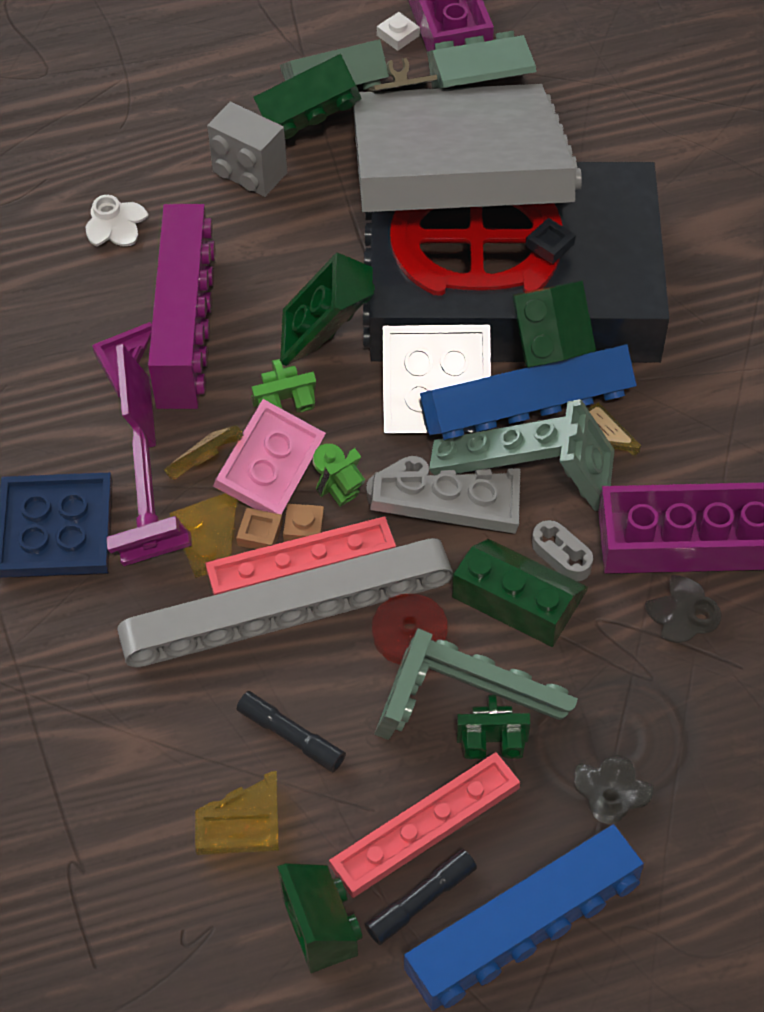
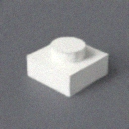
M398 12L377 26V36L398 51L420 36V27Z

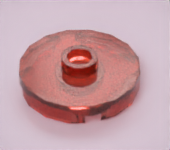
M400 594L389 598L378 607L372 621L374 644L387 660L400 665L405 651L409 647L418 628L433 634L431 640L434 642L437 640L447 641L448 620L443 609L432 599L420 594ZM414 624L416 627L413 629H407L404 627V625Z

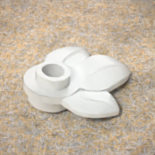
M112 195L99 196L93 202L91 207L92 219L86 225L88 240L94 246H99L109 239L119 246L134 245L138 239L136 223L148 218V213L138 203H120Z

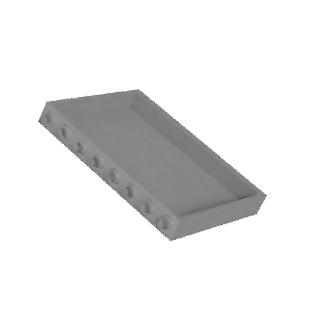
M542 84L359 92L362 99L355 103L353 111L362 212L575 202V190H580L582 184L581 169L577 168L576 157L572 156L571 145H568L567 135L563 134V125L559 124V116L555 114V106L551 104V96L545 93Z

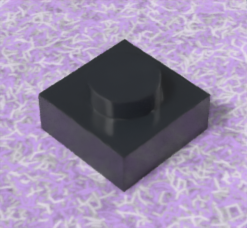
M548 217L526 237V247L554 264L575 245L576 234Z

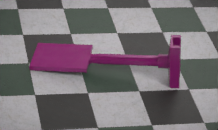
M120 344L116 346L121 410L122 416L133 429L132 446L139 516L136 518L137 528L107 537V549L110 553L118 551L121 564L126 566L192 546L191 533L176 516L159 521L158 516L155 515L149 448L156 446L150 377L126 347Z

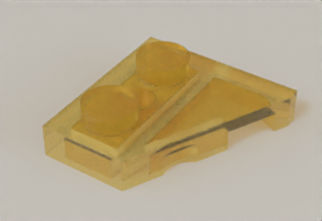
M226 493L169 513L170 517L176 516L191 533L192 546L182 549L195 578L207 574L206 562L232 556V540L235 533V514L238 500Z
M276 771L265 774L264 780L245 790L241 786L228 793L224 799L212 801L195 810V849L197 855L279 851Z

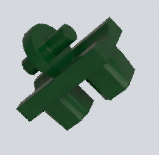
M488 695L487 706H473L472 714L457 715V743H462L466 759L486 757V742H501L502 757L507 759L523 757L525 742H528L530 713H512V706H497L496 695Z

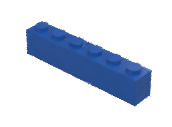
M626 344L563 361L519 369L421 392L420 397L429 435L442 433L443 440L464 435L463 428L475 425L476 432L497 427L496 420L506 417L509 424L530 419L528 412L539 409L541 416L561 412V404L568 401L581 399L586 406L594 404L593 396L601 394L604 396V401L625 396L624 389L637 385L628 345Z
M613 824L404 954V970L431 1011H434L441 1005L444 1008H449L458 1003L466 995L465 990L479 982L480 985H485L494 980L501 973V967L512 960L519 963L530 957L536 951V945L548 937L553 941L563 936L572 927L571 923L584 915L588 919L599 913L605 907V901L618 894L620 897H623L632 892L640 884L639 879L644 863Z

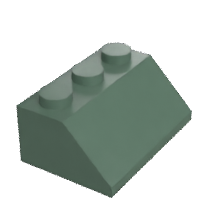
M514 31L495 34L496 40L484 42V36L466 38V45L455 47L453 41L436 43L435 50L427 52L430 76L437 75V80L431 81L432 89L537 72L536 65L524 35L515 37Z
M380 39L292 60L280 65L281 72L286 81L341 53L355 84H362L363 90L374 85H380V79L389 77Z

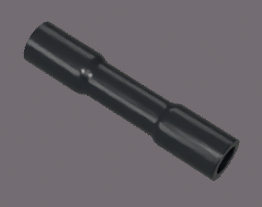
M247 691L239 700L236 708L238 712L261 727L270 729L302 750L306 756L332 773L343 763L346 752L281 714L276 707L253 692Z
M461 849L435 869L432 875L365 924V928L371 938L378 945H382L406 926L412 917L444 892L450 891L477 869V865L473 858L464 849Z

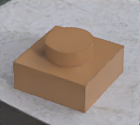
M287 504L283 531L284 542L322 533L324 506Z
M246 508L236 537L237 546L260 549L275 545L283 524L282 514Z

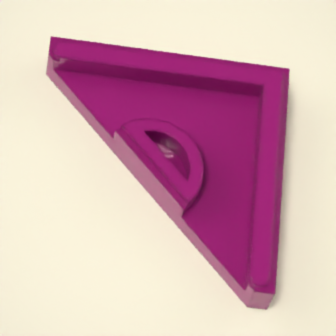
M151 322L92 345L93 353L118 397H120L116 346L123 344L139 363L151 339Z

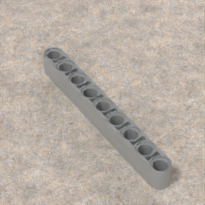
M426 539L134 616L122 621L118 625L117 631L126 664L131 667H143L438 588L447 584L453 578V571L442 542L439 539Z

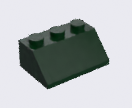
M341 53L253 97L262 117L284 127L285 139L293 137L302 128L323 122L327 116L339 110L350 109L357 101L362 99Z
M336 252L283 308L280 354L282 365L287 366L317 351L327 340H331L334 337L336 331L345 322L352 319L354 313L364 303L370 301L375 290L373 267Z
M487 539L470 548L453 574L452 598L553 647L586 594L588 586L495 541Z

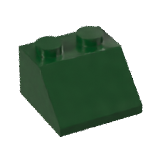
M583 280L512 294L525 365L528 368L563 361L596 351Z
M285 863L277 866L282 899L310 973L358 956L357 940L362 939L363 936L355 914L347 916L343 906V902L348 901L340 877L333 879L327 865Z

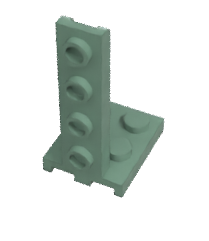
M579 399L567 402L565 417L470 433L445 440L443 438L434 440L429 470L434 475L440 474L443 470H455L457 474L560 456V463L564 467L566 475L572 478L579 488L580 495L586 498L593 510L598 511L602 486H611L615 450L583 401Z
M418 628L409 647L405 651L374 735L389 740L395 730L402 732L416 702L415 699L410 698V694L416 695L419 686L424 681L428 668L558 720L564 719L575 708L578 698L568 695L569 691L562 686L556 684H547L545 686L532 680V676L524 671L510 669L508 671L497 667L495 662L486 656L475 654L472 657L462 653L451 642L445 640L434 642L431 640L433 634Z

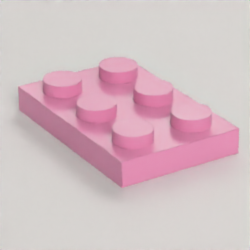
M263 399L216 478L213 487L254 509L282 514L311 462L315 450L321 444L326 433Z

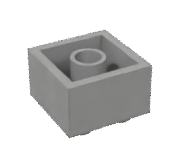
M231 101L207 125L213 172L217 173L220 177L227 178L242 185L249 191H254L266 197L287 174L283 126Z

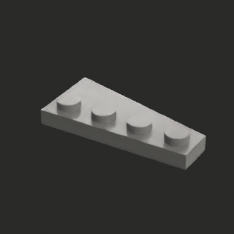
M491 469L476 470L475 474L456 475L455 470H443L438 475L425 476L422 471L375 472L370 510L516 534L519 526L520 469H508L507 473L492 474Z

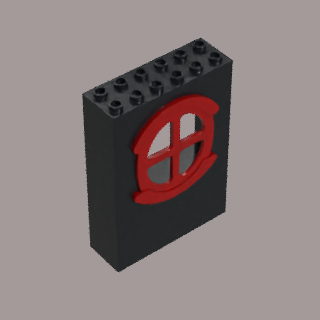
M577 162V168L581 169L582 184L580 190H575V202L365 212V220H372V223H366L365 246H371V248H365L364 264L373 267L375 290L370 301L363 305V326H370L364 327L363 345L364 348H370L371 362H383V326L490 325V362H525L512 294L583 280L596 351L627 344L631 363H661L669 324V308L655 162ZM429 212H470V227L467 229H423L420 223ZM482 212L524 213L531 220L533 227L531 229H486L483 226ZM548 217L576 234L575 245L554 264L532 251L524 261L508 270L494 274L484 271L483 245L485 243H526V237ZM469 243L471 246V271L465 274L458 273L435 264L422 252L420 244Z

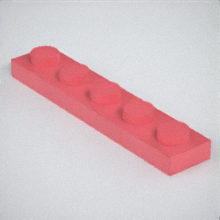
M384 516L209 561L205 565L213 595L392 549L396 545Z
M495 752L329 860L330 868L337 877H340L343 886L351 897L354 898L519 790L520 781L498 753Z

